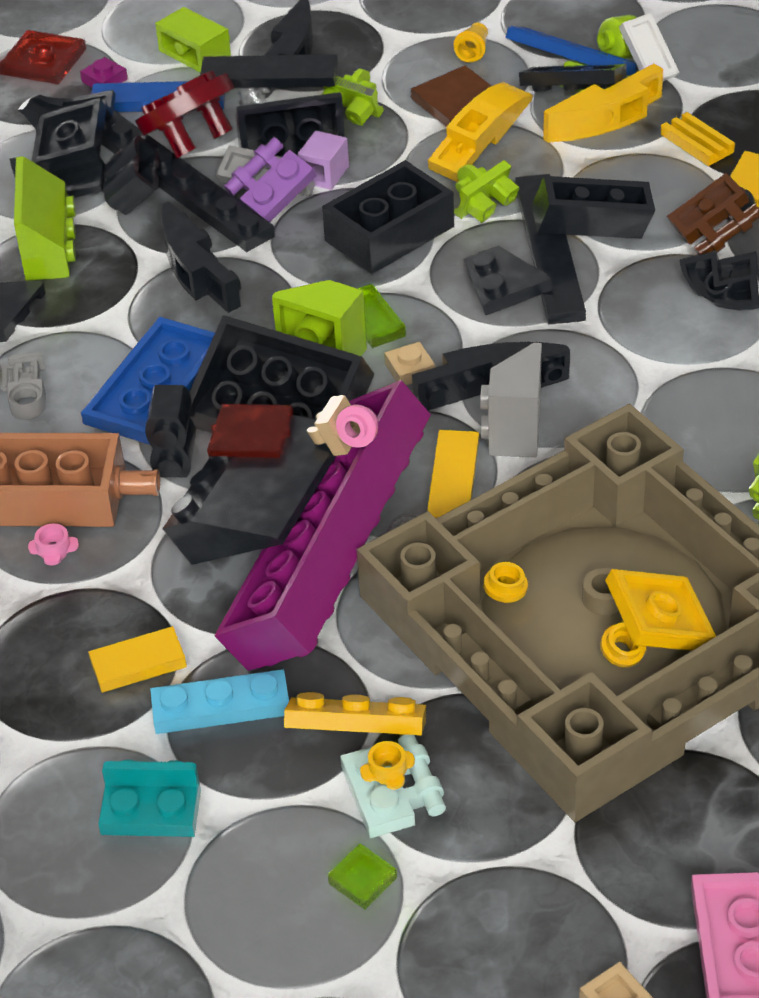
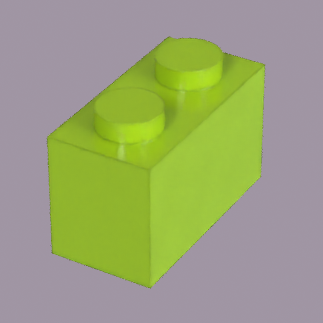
M184 6L155 23L159 51L200 73L204 56H231L229 30Z

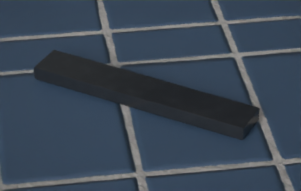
M550 174L515 177V184L519 187L517 194L533 265L549 275L554 289L541 294L547 323L551 325L586 321V309L566 235L537 233L532 203L543 177L550 176Z

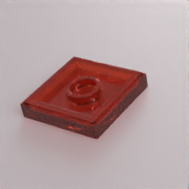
M26 30L0 62V75L59 85L85 52V40Z

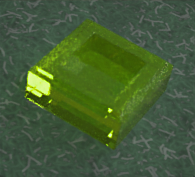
M361 843L328 873L329 885L364 910L397 879L396 868Z

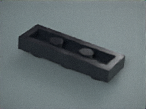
M626 64L530 67L519 72L520 86H532V91L551 90L552 85H563V90L567 91L580 90L584 88L585 84H596L605 90L627 78Z

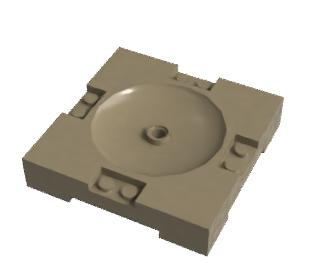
M630 403L565 437L564 450L439 518L436 519L427 511L357 549L360 597L435 676L443 672L489 720V733L575 823L682 757L685 753V743L746 705L753 711L759 709V526L684 463V449ZM500 562H511L523 569L528 581L526 595L516 602L504 603L496 601L487 595L483 587L484 577L493 565ZM611 569L687 577L716 637L695 650L646 646V652L638 664L632 667L613 665L602 654L600 641L608 627L623 623L624 621L605 579ZM621 642L615 643L619 649L629 651L626 644Z

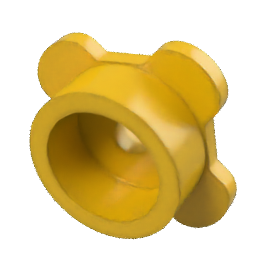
M379 742L369 750L368 763L361 766L360 775L366 782L375 780L386 785L389 789H399L405 784L404 775L407 769L412 768L415 764L414 755L409 751H405L396 742Z

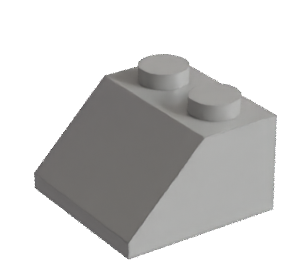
M532 343L492 367L489 385H481L480 407L481 409L488 410V415H482L481 439H488L489 456L537 457L541 406L542 343Z

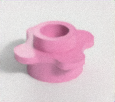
M55 523L40 527L35 533V540L30 541L28 544L29 552L33 555L38 554L44 559V563L50 566L59 564L66 557L67 553L74 552L79 547L78 539L69 537L67 529Z

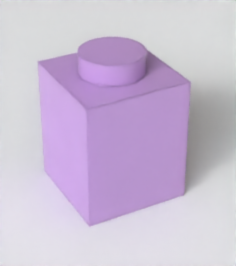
M315 131L299 151L298 157L315 170L317 175L313 179L316 183L315 186L332 190L349 167L348 141L346 137Z

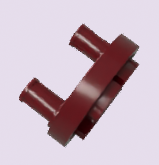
M213 70L178 86L176 91L141 107L144 115L135 120L143 137L156 130L163 131L177 159L196 149L182 122L185 115L195 110L197 113L201 112L214 139L233 130L219 101H221V96L232 91L235 87L227 73L216 77Z

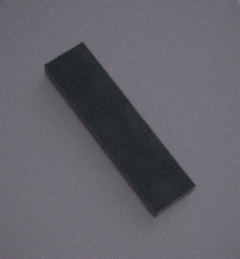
M337 54L204 56L200 75L212 70L216 77L227 73L235 88L335 87L338 59Z

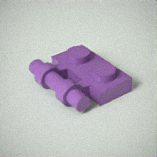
M275 137L266 145L261 144L254 151L255 156L243 168L239 166L231 173L232 178L224 185V188L232 196L243 187L247 192L240 198L241 202L268 222H271L317 176L314 168L291 150L278 159L275 155L283 148V145ZM266 166L269 170L256 181L253 177Z

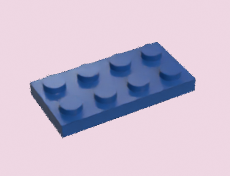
M158 317L82 410L83 424L110 433H119L120 436L150 445L145 434V426L153 387L155 385H184L190 392L215 332Z

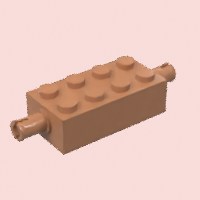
M0 433V526H44L55 523L62 526L114 527L119 500L123 498V495L159 496L160 472L158 469L125 470L119 433Z

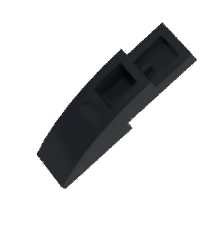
M299 0L288 11L286 16L274 26L271 32V43L273 45L270 46L264 55H311L313 35L309 0ZM255 88V96L267 99L276 88Z
M169 201L163 203L161 216L167 257L171 269L182 287L195 301L209 295L228 313L240 308V280L234 271L225 268L216 256L210 252L212 241L207 231L197 227L185 212H180Z
M504 342L442 354V366L412 374L413 394L427 411L481 395V385H489L491 368L532 343H542V388L569 379L570 349L567 345L546 342Z

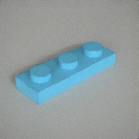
M284 669L150 688L156 734L284 716V710L289 702Z

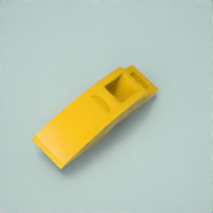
M653 63L605 90L594 84L544 111L543 140L551 143L584 139L618 130L647 117V105L662 97L663 68Z
M505 82L495 84L477 95L447 125V137L428 159V169L455 182H459L457 177L458 170L464 165H473L490 142L496 145L532 101L533 95Z

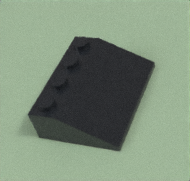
M223 315L189 392L192 400L190 418L193 420L195 428L224 437L226 434L228 423L240 414L250 415L261 411H270L317 419L316 415L323 411L331 397L345 395L348 401L367 394L374 377V372L362 356Z
M261 411L250 415L240 414L228 423L226 434L210 450L208 454L210 458L202 470L191 478L190 488L184 497L174 504L171 509L172 515L162 528L191 565L278 546L284 543L336 457L333 456L326 443L314 444L309 436L307 429L309 427H316L315 422L317 419Z

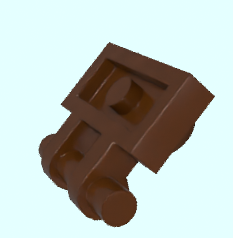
M725 173L670 213L667 218L689 245L700 237L704 238L702 242L694 247L695 252L701 255L713 251L718 253L726 247L724 243L739 232L744 234L753 227L752 223L759 218V208L754 203L744 211L740 209L750 201L745 191ZM729 217L731 219V221H729L727 224L722 226L717 231L713 229L726 218Z

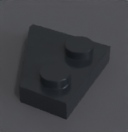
M495 246L464 258L485 315L554 290L549 275L500 246Z

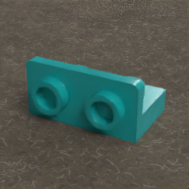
M130 759L103 762L102 774L105 789L98 822L101 835L195 837L201 794L198 770L195 763L178 760L144 762Z

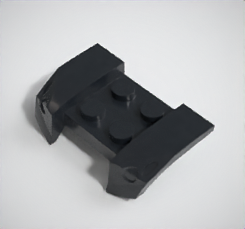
M113 90L74 98H52L37 94L28 98L18 109L36 129L32 162L63 180L66 185L67 196H74L75 198L103 190L105 163L100 157L104 121L113 117L116 96ZM16 157L10 158V164L15 177Z

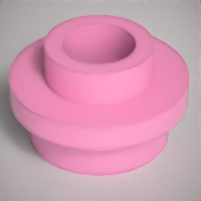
M351 405L339 413L336 420V429L344 443L351 447L360 448L367 446L375 439L378 432V421L376 415L369 408L361 405ZM351 421L356 422L360 426V434L353 430L350 424Z

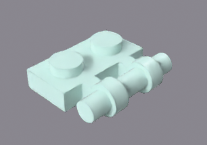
M404 734L398 739V744L405 751L411 752L415 758L414 766L407 769L404 775L412 774L415 781L414 786L403 788L402 786L399 789L392 790L378 781L366 782L362 779L360 768L368 763V752L372 747L340 756L342 770L370 839L415 826L413 809L425 806L430 816L441 815L446 810L442 799L444 795L443 787L439 778L432 776L428 767L430 763L429 755L425 746L418 744L415 735Z

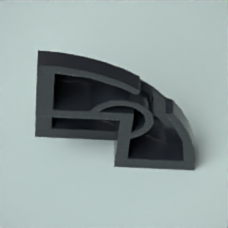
M716 251L679 259L688 285L698 296H703L715 303L716 306L726 309L752 310L759 308V257L756 251L720 260Z

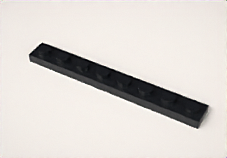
M113 110V117L105 119L101 145L113 154H116L137 135L142 137L157 150L160 164L156 170L159 179L158 187L245 252L275 237L274 225L180 157L176 159L172 151L149 135L143 137L139 128L118 112Z

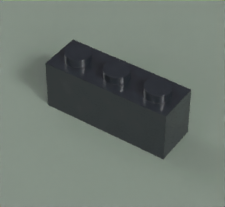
M544 176L532 203L537 233L642 239L655 213L649 182Z

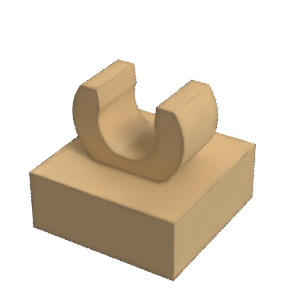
M345 395L331 397L323 411L316 415V427H309L307 429L314 444L326 443L333 456L346 455L351 449V446L341 440L336 429V420L339 413L346 407L351 406ZM351 421L350 424L353 430L360 434V426L356 422Z

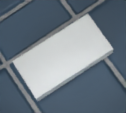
M651 13L621 24L619 29L639 71L655 63L663 68V81L673 78L679 73Z

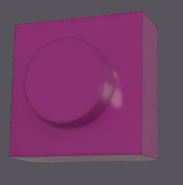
M106 57L94 61L93 64L80 71L81 81L91 88L93 84L123 83L128 80L126 68Z

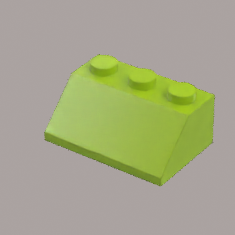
M24 156L16 157L14 227L25 280L70 277V262H76L74 240H72L76 239L73 218L76 217L74 196H67L66 185L63 180Z

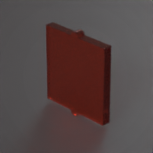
M222 404L216 424L211 425L212 436L207 448L208 456L280 458L285 438L291 435L289 424L293 414L292 406Z

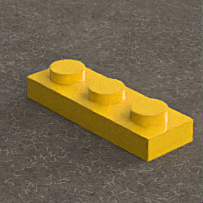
M304 692L298 694L297 698L291 697L284 710V728L422 735L426 724V705L416 704L414 699L407 697L390 698L387 703L370 702V698L364 695H346L342 700L324 699V695L321 693Z

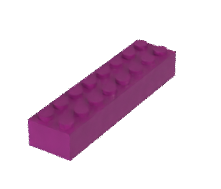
M402 380L349 401L351 405H361L369 408L376 415L378 432L375 439L367 446L360 448L351 447L348 454L335 457L284 543L261 550L214 636L247 671L264 666H274L281 661L297 656L304 657L316 647L318 643L317 637L325 621L333 614L334 604L341 590L350 581L349 574L357 561V549L365 545L372 529L380 522V514L387 500L394 494L396 490L395 484L402 471L409 465V457L415 445L422 439L424 435L423 429L431 416Z

